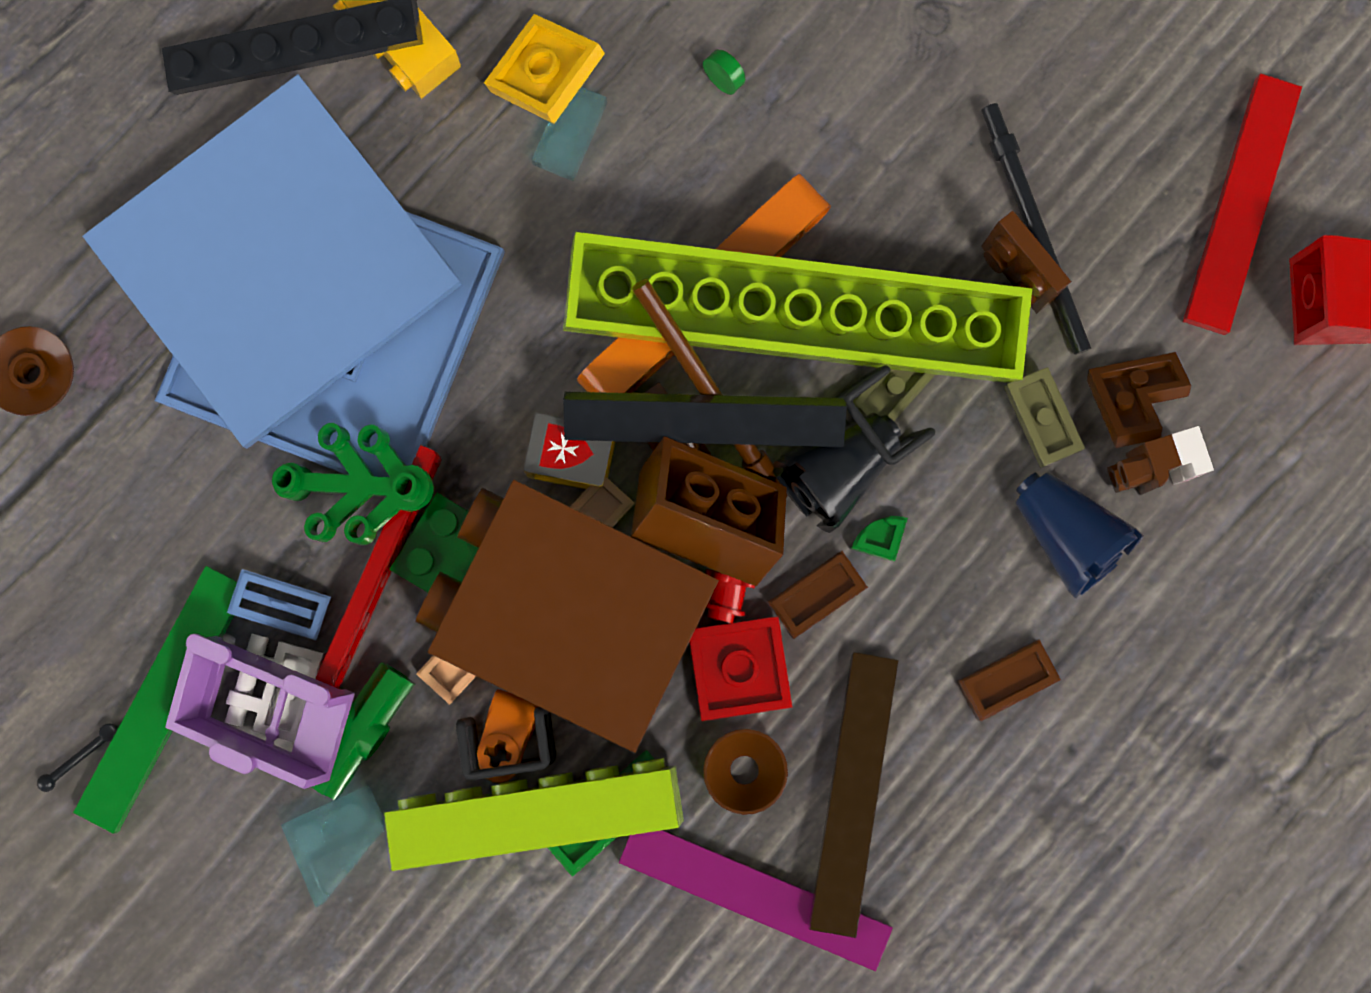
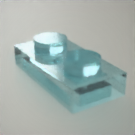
M581 87L555 124L548 121L533 155V165L574 181L607 106V97Z

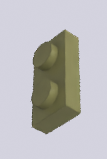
M1048 367L1023 377V380L1013 381L1004 386L1040 468L1085 449Z

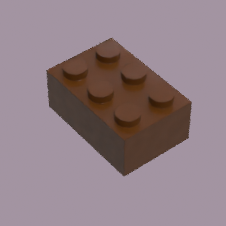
M664 436L640 470L631 537L757 586L783 556L787 487Z

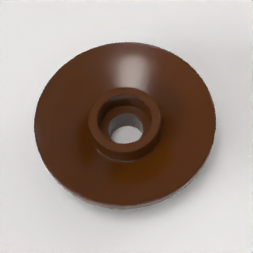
M19 327L0 336V408L16 415L33 416L45 413L57 406L68 393L74 376L73 359L65 343L55 334L39 327ZM34 367H39V377L36 381L30 382L28 378L30 370Z

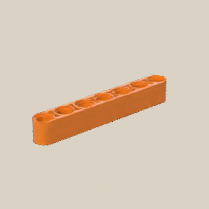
M798 174L715 249L781 257L826 215L831 205L801 174ZM618 337L581 372L577 382L587 392L634 393L674 356V353L667 343Z

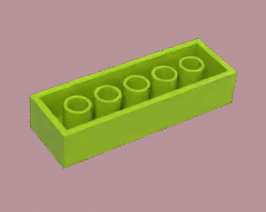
M664 758L632 764L633 772L619 774L618 765L585 771L586 779L573 781V774L569 772L539 778V786L528 788L527 779L493 785L491 786L492 793L482 795L481 786L444 793V801L437 802L436 793L397 800L398 809L384 813L391 871L679 828L684 818L676 765L665 767Z

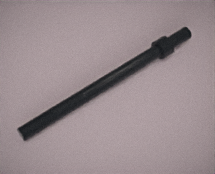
M998 103L990 104L982 108L981 112L993 140L989 145L995 161H1001L1025 226L1060 267L1017 153L1020 152L1016 137L1014 133L1009 134ZM1067 286L1054 299V303L1074 355H1077L1092 348Z

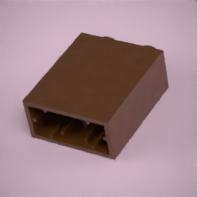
M514 479L504 498L482 487L457 538L479 548L463 581L461 582L440 571L415 620L416 623L437 632L427 653L636 753L719 580Z

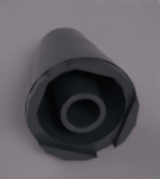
M870 413L864 416L890 454H895L901 447L898 439L901 436V431L897 424L885 414L879 416L876 413ZM856 421L845 425L844 447L801 446L782 455L773 463L774 468H782L784 471L777 478L781 485L787 487V494L806 517L814 512L821 518L822 521L816 526L828 533L840 527L887 465Z

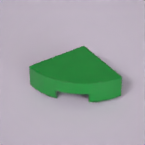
M890 516L870 523L856 536L850 549L895 562L908 518Z

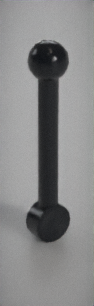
M110 723L103 725L99 730L98 737L54 772L40 776L37 780L38 789L42 792L53 790L59 778L103 743L111 742L119 727Z

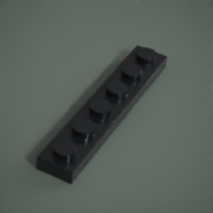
M385 0L162 48L168 92L179 95L422 45L423 38L417 0Z

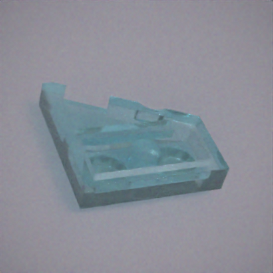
M369 785L281 825L315 907L324 904L331 897L337 886L353 870L368 848L374 844L386 829L385 821Z

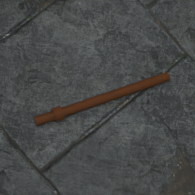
M643 279L637 282L632 287V291L700 395H723L649 280ZM733 444L743 459V469L780 484L772 472L774 469L773 463L764 450H758L756 445Z

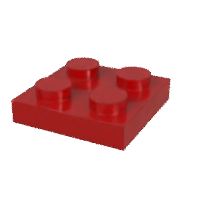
M779 616L695 629L690 639V647L701 721L793 708Z

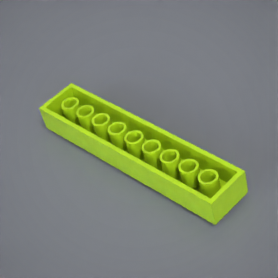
M575 232L572 240L563 331L666 343L632 291V287L637 282L648 279L691 346L876 368L887 365L893 370L1004 383L1023 380L1032 288Z

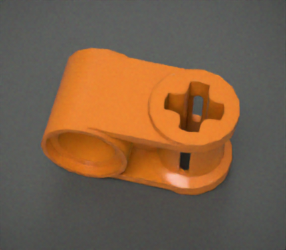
M500 689L496 690L477 750L479 769L492 768L491 758L488 755L496 756L499 750L506 751V759L509 761H501L499 766L521 763L527 743L530 741L536 726L534 710L539 706L510 692ZM516 774L485 779L492 783H504L510 781Z

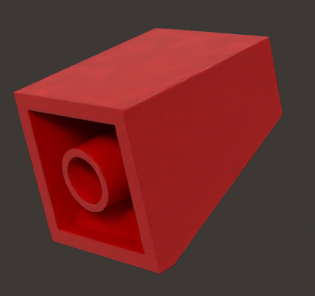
M1323 235L1289 258L1294 345L1371 344V240Z

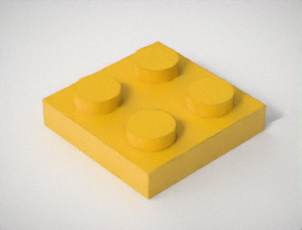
M533 14L484 84L491 93L555 124L605 53L599 43Z

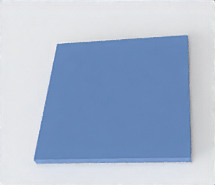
M298 74L82 236L239 443L246 449L462 285Z
M406 212L462 285L258 441L349 475L335 453L322 448L318 442V433L322 426L327 423H335L348 430L351 444L374 476L390 477L377 456L363 451L358 445L357 438L360 430L367 425H375L388 432L391 446L406 466L411 465L420 445L428 446L504 256V249ZM173 356L154 401L230 430ZM337 431L331 435V445L337 440ZM377 433L372 435L370 439L371 447L377 442Z

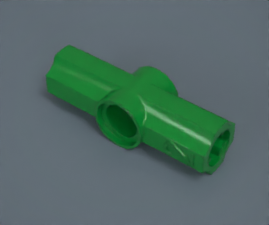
M381 662L369 681L364 685L356 700L352 701L330 780L311 788L322 795L337 800L353 779L364 760L367 761L381 745L390 730L388 724L416 683L385 662Z

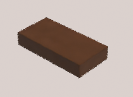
M840 551L767 603L775 615L779 616L780 622L792 639H795L867 589L868 586L844 552Z
M1037 639L957 680L977 721L981 722L1061 679L1040 639Z

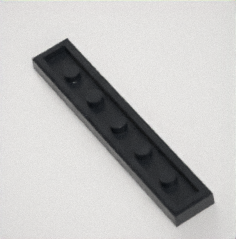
M565 391L563 398L564 440L660 442L665 436L680 443L844 447L847 404L843 398Z

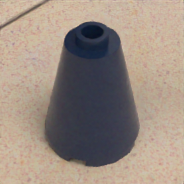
M1036 472L1031 474L1016 489L1020 494L1016 501L1017 507L1068 592L1074 598H1077L1079 594H1085L1118 566L1116 563L1123 556L1121 551L1129 555L1144 537L1137 528L1049 472L1041 477Z

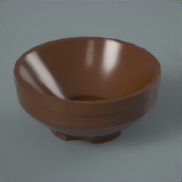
M751 729L734 730L724 734L710 747L704 762V782L711 797L722 808L742 815L756 814L772 806L782 795L788 777L787 761L779 745L768 735ZM741 756L753 758L758 766L757 777L748 784L736 782L731 775L732 763Z

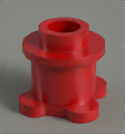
M706 569L705 574L719 580L706 608H709L707 617L733 623L735 615L745 616V611L741 609L747 587L755 589V586L718 571Z

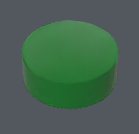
M716 49L703 61L706 75L722 92L732 95L745 83L743 68L728 52Z

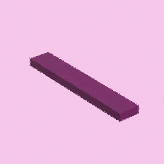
M665 830L630 835L619 860V864L875 972L893 929L891 925L860 913L856 938L809 930L814 893Z

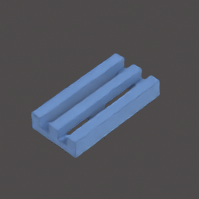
M242 569L227 613L316 640L331 597ZM251 581L318 602L317 610L314 611L245 589L247 582ZM242 598L312 619L313 622L311 628H307L240 607L239 605Z

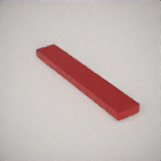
M1261 73L1255 78L1185 311L1184 323L1222 335L1228 334L1231 330L1302 86Z
M420 445L411 465H416L426 470L433 481L442 459L436 451ZM411 480L405 488V495L412 489ZM400 510L384 525L317 673L316 680L340 689L392 573L389 569L402 550L419 510L412 512Z

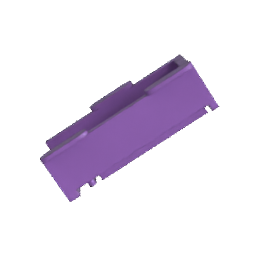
M200 634L190 635L186 640L187 650L165 728L210 747L209 755L213 761L242 774L251 773L254 768H258L303 789L329 781L355 693L346 689L340 690L227 643L221 637H205ZM225 665L281 688L270 727L265 731L266 741L211 717ZM288 693L306 700L292 752L274 745V741L278 739L280 734L278 727Z

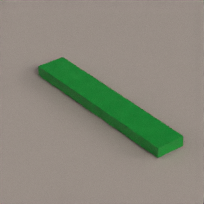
M205 566L73 811L74 814L113 834L120 831L173 732L165 728L187 650L186 640L192 634L223 638L235 616L227 613L238 582L237 580Z

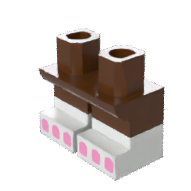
M1199 426L1145 442L1127 452V459L1107 467L1115 493L1137 487L1139 495L1165 485L1168 481L1169 473L1173 485L1214 470Z

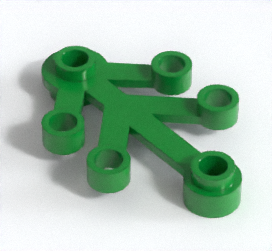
M327 423L319 430V445L326 450L334 452L349 475L312 473L304 466L286 463L275 470L272 476V484L275 492L280 497L292 501H302L311 492L345 494L325 514L313 513L306 519L304 525L305 534L308 538L319 542L330 541L335 536L337 528L372 496H386L366 517L356 515L351 517L345 524L344 534L350 542L368 545L375 539L377 531L400 510L416 511L430 502L434 493V486L430 475L421 467L416 465L406 466L391 446L390 437L386 430L375 425H367L358 434V445L363 451L376 455L390 477L374 476L351 444L348 430L335 423ZM337 431V440L331 445V435ZM377 433V442L371 447L370 439L372 435ZM290 475H291V476H292L291 482H290V484L287 486L288 478H289ZM411 480L412 489L405 495V488ZM321 521H324V529L318 535L317 526ZM363 523L365 530L363 535L358 538L357 528Z

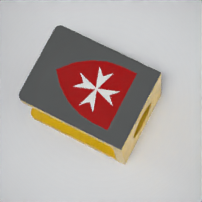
M535 413L523 471L531 479L587 489L590 485L600 487L604 484L605 476L607 478L609 476L616 441L564 440V418Z

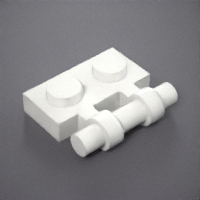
M251 634L247 651L311 678H316L326 656L325 653L286 642H279L275 656L271 658L264 655L269 638ZM240 671L235 690H229L226 704L230 706L225 723L243 727L247 711H253L257 713L252 731L265 734L266 729L270 727L281 688L266 683L262 698L254 696L252 694L257 678ZM288 693L278 727L280 733L278 738L295 742L306 700Z

